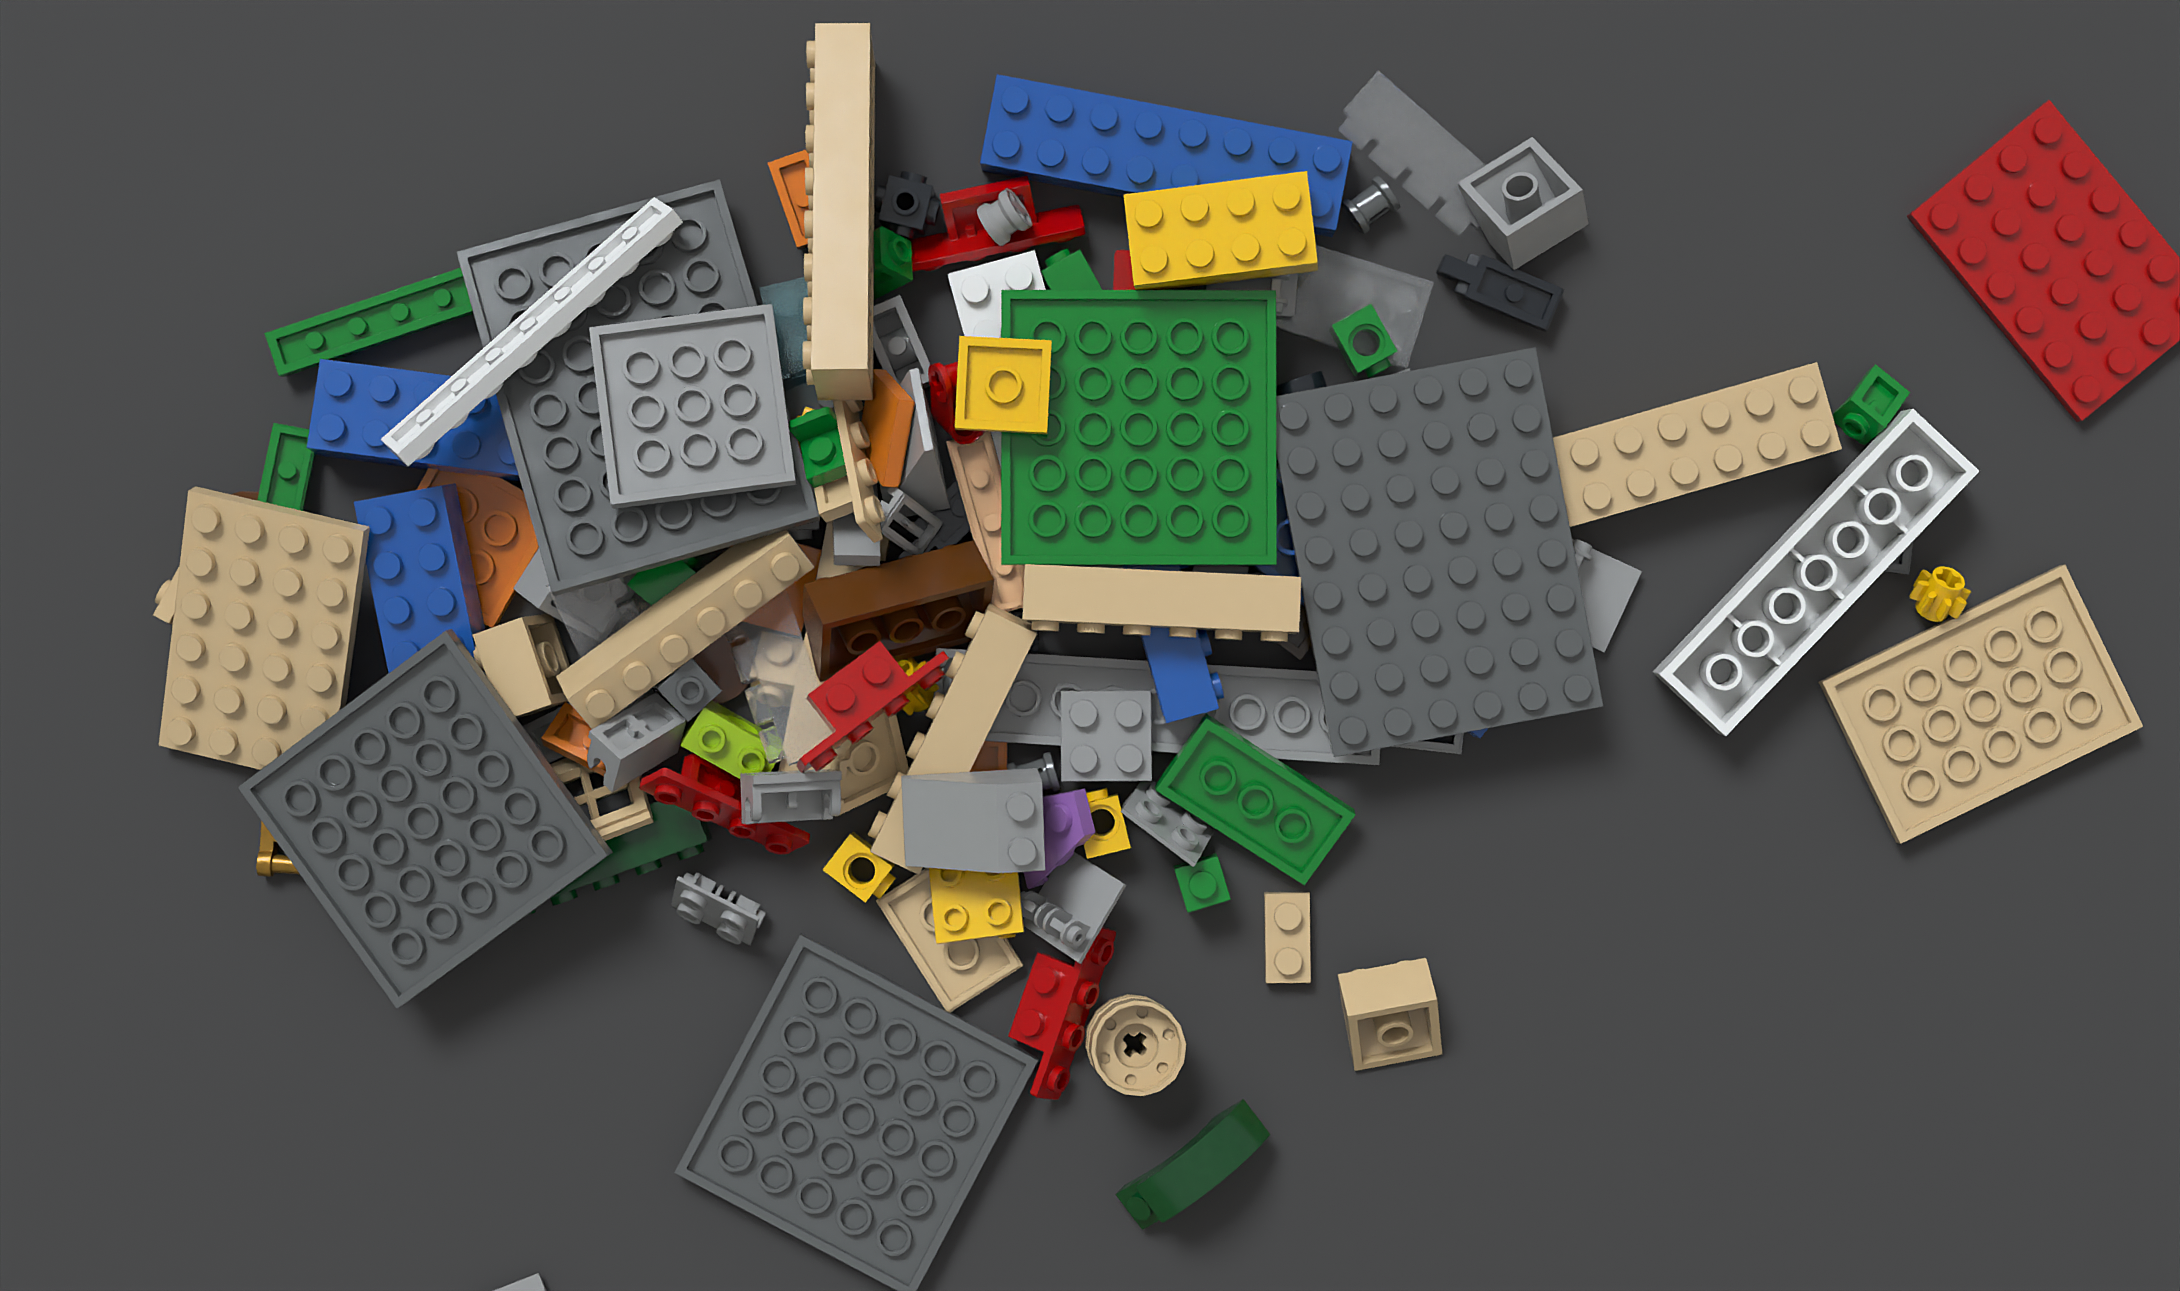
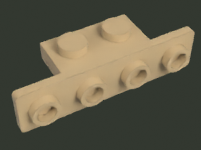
M833 400L847 476L814 488L818 513L827 523L854 512L858 526L875 543L883 540L880 523L885 521V515L882 505L874 495L873 485L877 484L878 480L876 471L871 461L867 458L865 449L870 446V439L865 426L860 421L858 411L863 410L862 400Z

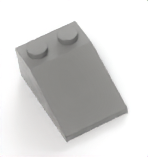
M919 368L909 370L900 383V386L914 400L915 405L901 482L897 488L926 510L933 512L948 509L950 505L935 426ZM880 484L882 499L889 504L893 496L887 493L890 487H883ZM905 505L899 510L905 517L917 515Z
M1037 768L901 776L905 866L990 873L1045 871L1042 780Z

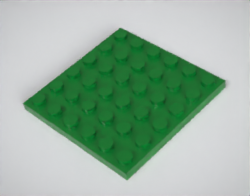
M1001 290V338L1052 340L1047 434L1001 432V565H1277L1276 290Z

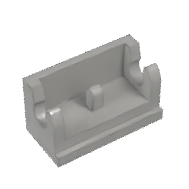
M655 692L589 731L588 738L591 739L587 754L588 766L592 769L601 760L606 767L604 785L611 792H614L678 753L687 720Z
M821 769L818 772L807 770L804 773H801L799 770L740 773L742 824L833 819V816H839L841 812L840 780H842V772L839 770Z

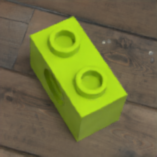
M713 700L690 720L681 740L682 747L739 779L740 773L771 772L783 752V740Z

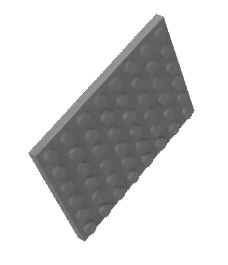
M720 179L655 197L674 209L683 221L673 231L672 237L665 244L652 249L640 260L638 267L631 274L621 277L606 290L605 296L600 302L592 307H587L572 321L571 326L565 333L552 338L538 351L536 358L530 364L517 369L503 382L502 388L496 393L553 596L820 521L811 485L806 480L798 441L791 432L790 439L797 485L612 509L610 504L589 327L757 306ZM653 198L457 251L483 348ZM786 404L787 417L789 422L791 418Z
M1536 347L1276 396V458L1298 575L1301 577V591L1333 757L1603 707Z

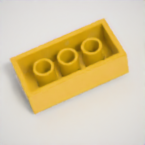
M1307 171L1124 194L1132 274L1136 290H1169L1318 271Z

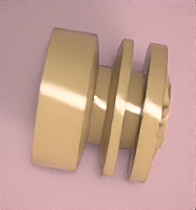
M1126 994L1108 1000L1095 1011L1087 1026L1085 1047L1090 1064L1108 1086L1125 1095L1146 1096L1161 1091L1176 1079L1184 1064L1186 1041L1181 1025L1164 1006L1146 996ZM1141 1032L1142 1035L1139 1041L1143 1044L1142 1048L1138 1052L1133 1048L1124 1052L1127 1047L1123 1040L1124 1036L1128 1033L1131 1036H1136Z

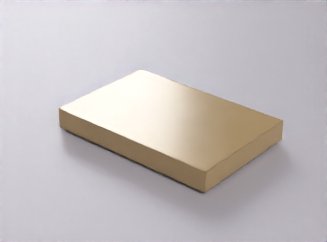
M925 868L919 875H914L876 900L944 1009L948 1012H952L1024 965L1007 938L1000 939L998 936L936 944L929 868Z

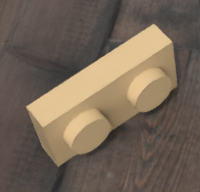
M1264 892L1265 982L1311 983L1310 893Z

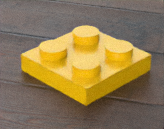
M959 336L955 430L1047 434L1052 340Z

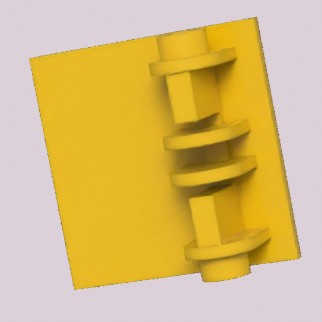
M929 868L936 944L998 936L1000 939L1012 938L1016 936V933L1024 932L1018 872L990 873Z

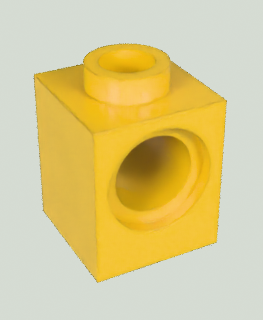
M1107 788L1086 792L1091 813L1098 809H1105L1115 819L1114 826L1109 832L1105 834L1094 833L1083 844L1087 859L1131 848L1123 813H1121L1122 809L1118 793L1108 795Z
M852 832L823 868V871L865 903L872 894L880 899L896 879L889 873L895 863L870 852L872 845L855 832ZM864 857L874 864L875 875L873 879L862 882L854 878L851 873V864L854 859Z

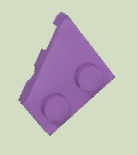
M1085 788L1043 797L1045 871L1024 872L1028 889L1045 884L1048 881L1047 876L1057 866L1065 864L1074 855L1075 848L1083 845L1095 833Z

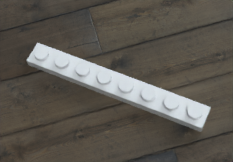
M655 197L651 199L381 438L383 443L407 466L411 465L415 460L422 459L428 455L436 441L450 429L457 428L464 423L472 409L484 399L495 395L502 388L503 382L517 369L530 364L536 358L538 351L552 338L565 333L571 326L572 321L587 307H592L600 302L605 296L606 290L621 277L631 274L638 267L640 260L652 249L665 244L672 237L673 231L683 223L674 209Z

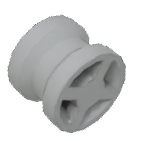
M1008 188L999 193L998 200L994 203H984L977 208L978 217L985 230L1000 246L1008 243L1011 234L1017 230L1025 231L1032 226V221L1026 208L1016 194Z

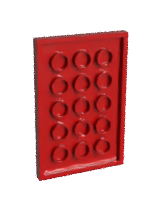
M2050 100L2040 105L1907 215L1913 225L2076 422L2083 421L2180 341V257Z

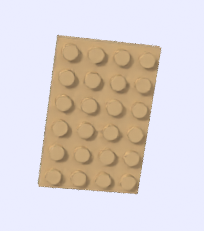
M196 486L188 490L159 746L261 770L346 706L369 539V526Z
M2059 565L1962 612L1958 619L1949 618L1819 681L1896 843L1899 844L2143 727L2066 565Z

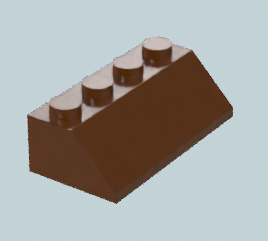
M975 541L947 545L942 549L915 556H905L899 560L880 564V566H866L857 571L830 578L824 577L804 584L802 614L819 682L831 678L879 641H881L896 662L934 652L936 648H949L971 642L972 639L965 636L966 630L975 612L978 611L984 614L989 603L992 604L994 578Z

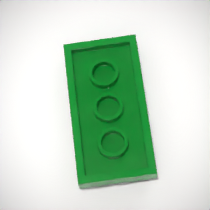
M1207 713L1155 785L1156 791L1303 885L1307 883L1356 815L1354 808Z

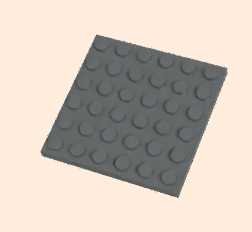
M453 629L444 631L238 787L397 1009L613 853Z
M801 933L674 1173L897 1291H917L1039 1058L958 1015L946 1011L941 1006Z

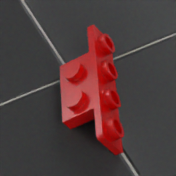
M1028 175L940 194L948 232L910 240L912 271H931L946 264L965 260L978 261L988 255L1007 251L1021 252L1035 245L1070 241L1074 237L1082 236L1086 233L1080 206L1072 205L1035 213ZM1008 188L1016 194L1031 218L1032 226L1025 231L1017 230L1011 234L1008 243L1000 246L985 230L978 217L977 208L984 203H994L998 200L999 193Z
M879 641L810 692L806 699L833 733L799 759L796 765L798 770L804 773L813 767L816 772L820 771L838 756L835 752L837 747L847 740L852 745L856 744L874 729L871 724L873 720L883 713L890 718L910 702L906 696L918 686L923 691H926L945 676L942 668L949 659L946 653L942 651L908 677L881 641Z
M694 753L684 757L681 774L668 768H662L642 778L640 781L639 789L654 795L655 800L658 802L676 805L691 812L692 816L698 820L713 822L727 828L733 836L749 838L764 845L765 849L771 853L785 855L809 844L810 833L786 822L742 824L740 779Z
M1102 927L1081 964L1075 961L1073 965L1051 955L1037 952L1008 1035L1012 1039L1044 1052L1030 1094L1037 1098L1058 1100L1061 1092L1065 1090L1069 1083V1069L1076 1050L1083 1042L1085 1036L1084 1026L1089 1011L1098 999L1099 983L1105 965L1109 963L1114 953L1113 942L1116 937V931Z

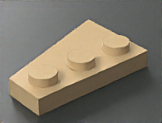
M885 713L881 714L871 722L874 729L867 736L854 745L847 740L835 749L838 756L830 763V769L842 772V780H840V815L887 793L898 771L905 775L907 774L909 767L896 714L890 718Z

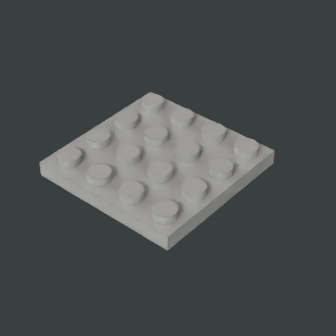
M772 304L589 327L612 509L797 485Z

